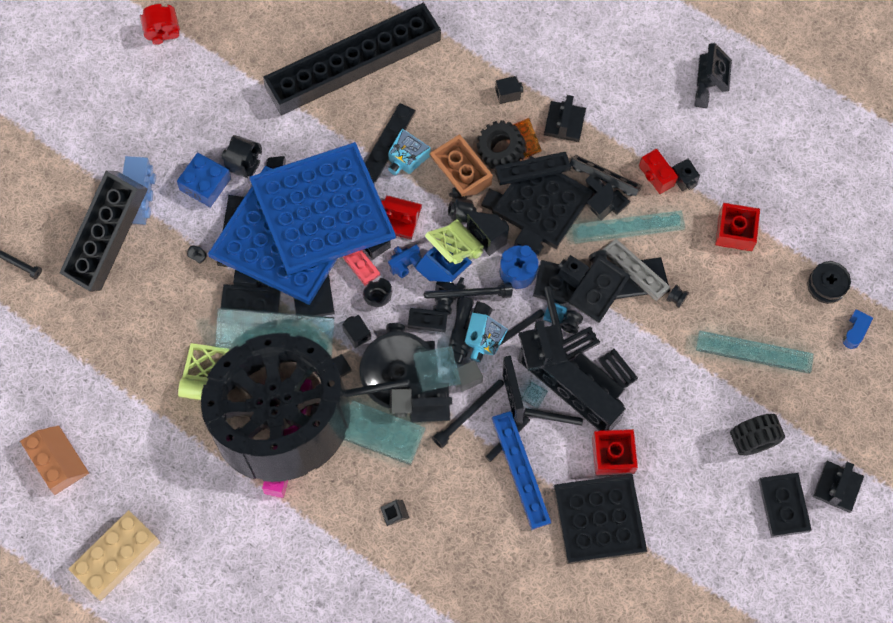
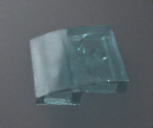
M452 346L413 354L422 392L461 384Z

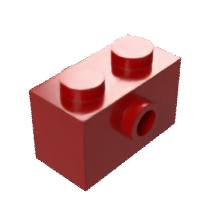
M657 148L641 157L639 168L659 194L675 186L678 176Z

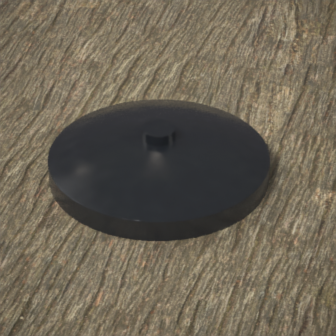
M397 331L381 335L368 345L360 361L359 375L362 386L401 379H409L411 383L436 382L438 366L432 349L424 340L414 334ZM409 386L396 389H409ZM389 390L367 394L377 404L390 409Z

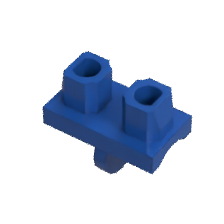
M417 244L409 249L406 247L401 250L398 246L394 248L396 254L391 256V260L388 261L390 272L392 275L397 274L400 278H403L409 273L407 268L409 265L412 264L416 268L422 259L420 248Z

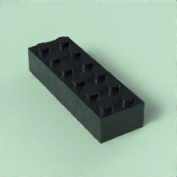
M106 170L59 273L90 292L102 290L148 188L118 171Z
M521 347L518 362L527 369ZM567 359V362L564 364L530 371L599 431L613 430L621 421L626 410L624 404L619 399H614L609 395V391L604 386L596 384L590 374L583 373L573 360L569 361Z

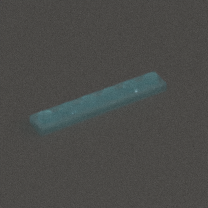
M682 211L573 224L571 228L574 243L580 244L685 230V223Z
M699 331L696 351L808 374L812 371L814 353L705 331Z

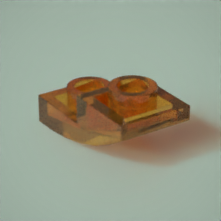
M530 118L513 124L518 128L527 146L525 147L527 151L523 153L525 158L542 152Z

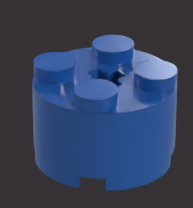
M529 246L510 247L503 252L500 261L499 274L504 283H511L512 288L523 289L530 286L537 275L538 258Z

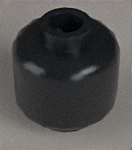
M457 197L450 201L448 206V216L453 221L459 220L461 223H467V215L470 211L477 212V208L474 207L473 201L470 199Z

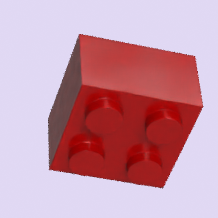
M723 203L718 216L715 246L752 252L757 243L760 209Z
M634 429L594 431L592 446L595 476L635 474L638 464Z

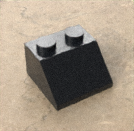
M473 211L468 213L466 229L483 245V249L489 256L507 244L509 225L504 219L501 220L495 214Z

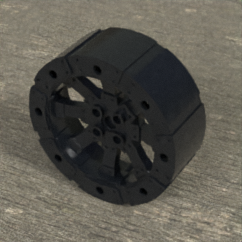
M271 333L245 341V344L237 345L224 354L207 376L208 381L203 386L201 394V412L204 423L224 460L240 474L252 479H262L266 482L288 481L305 476L308 472L321 467L336 453L346 437V430L349 428L350 403L336 363H333L331 355L322 346L300 335L295 337L290 336V333ZM296 362L297 368L290 378H286L282 382L279 372L280 364ZM260 368H266L267 378L265 379V385L259 382L256 383L248 376L261 370ZM314 372L319 377L321 384L315 386L314 389L305 392L300 391L304 381ZM237 387L243 389L251 398L247 399L246 402H231V400H227V395L231 389ZM315 403L319 404V407L312 416L308 417L300 412L306 406ZM248 416L250 421L241 428L233 429L227 422V418ZM295 425L299 428L294 433L284 436V430L290 426ZM261 430H270V438L267 440L252 439Z

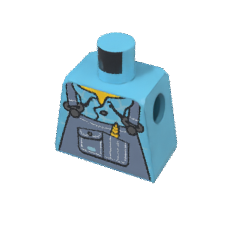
M402 129L388 153L389 161L392 162L388 168L389 172L395 176L401 169L408 174L412 173L430 157L431 147Z
M472 313L465 343L473 348L470 359L481 362L484 354L495 355L508 329L488 315Z

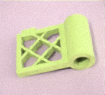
M459 220L453 221L449 226L429 231L425 235L450 263H460L466 257L477 259L483 253V245Z
M191 343L183 377L179 383L178 396L201 400L203 386L208 381L207 373L216 364L211 356L216 353L226 354L229 349ZM194 350H200L205 355L196 360L193 353ZM209 359L213 365L204 370L200 363ZM195 366L201 371L195 376L188 375L189 370Z

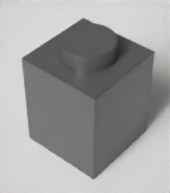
M474 360L454 369L452 381L456 388L459 387L461 392H464L483 383V375Z
M411 389L389 390L390 413H395V417H407V413H412Z

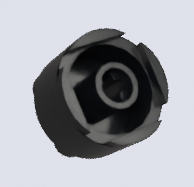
M233 135L227 150L225 149L221 155V159L224 160V167L229 169V172L245 178L253 176L261 161L258 160V155H262V146L258 142Z

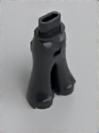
M459 297L457 300L456 319L449 340V348L447 349L449 352L447 360L457 364L462 363L463 358L467 357L471 349L465 343L468 328L465 329V326L474 306V300L471 298ZM477 301L473 313L490 316L493 309L489 305Z

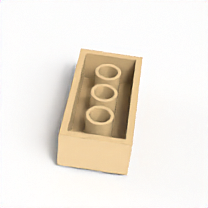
M128 510L68 570L101 602L160 544V541Z

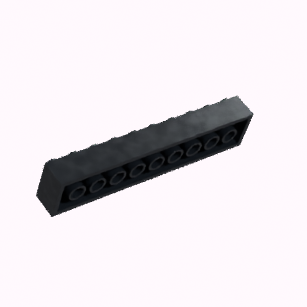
M423 2L263 76L264 86L282 116L441 41V29Z

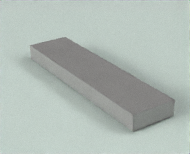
M617 239L613 240L603 249L607 252V257L620 269L631 275L630 278L655 301L670 290V286Z

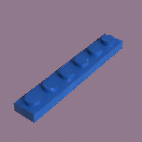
M511 411L493 416L491 419L531 530L551 524Z

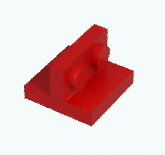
M386 195L385 201L382 200L381 202L396 236L412 240L422 204Z

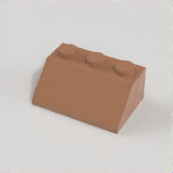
M460 134L430 153L432 159L462 196L477 195L492 185L493 175Z
M59 425L37 430L20 441L54 495L90 474Z

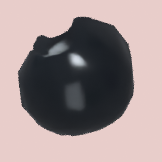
M379 278L377 282L370 281L363 291L365 302L373 307L385 306L390 302L392 296V286L384 278Z

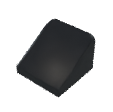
M700 82L696 90L694 106L708 108L710 93L705 85Z
M285 156L267 158L266 166L272 169L284 166L286 164Z
M396 499L380 507L387 526L410 518L403 500Z

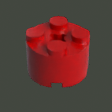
M162 4L150 5L143 10L142 15L140 14L144 37L152 41L153 44L159 45L164 40L176 39L180 36L176 10L172 5L167 4V7H162Z

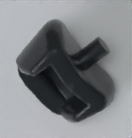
M195 245L188 248L187 256L199 264L206 260L207 254L202 248Z

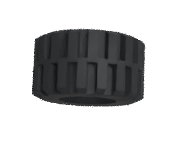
M500 120V123H497V121H494L493 125H486V130H481L482 135L478 136L477 140L479 142L476 143L477 151L489 168L495 169V166L518 162L520 159L523 160L525 158L523 153L527 151L525 147L527 146L518 128L512 125L511 122L505 123L504 120ZM510 140L507 149L499 153L493 152L498 142Z
M776 414L756 416L736 425L730 431L737 452L742 456L756 454L781 443L786 437Z

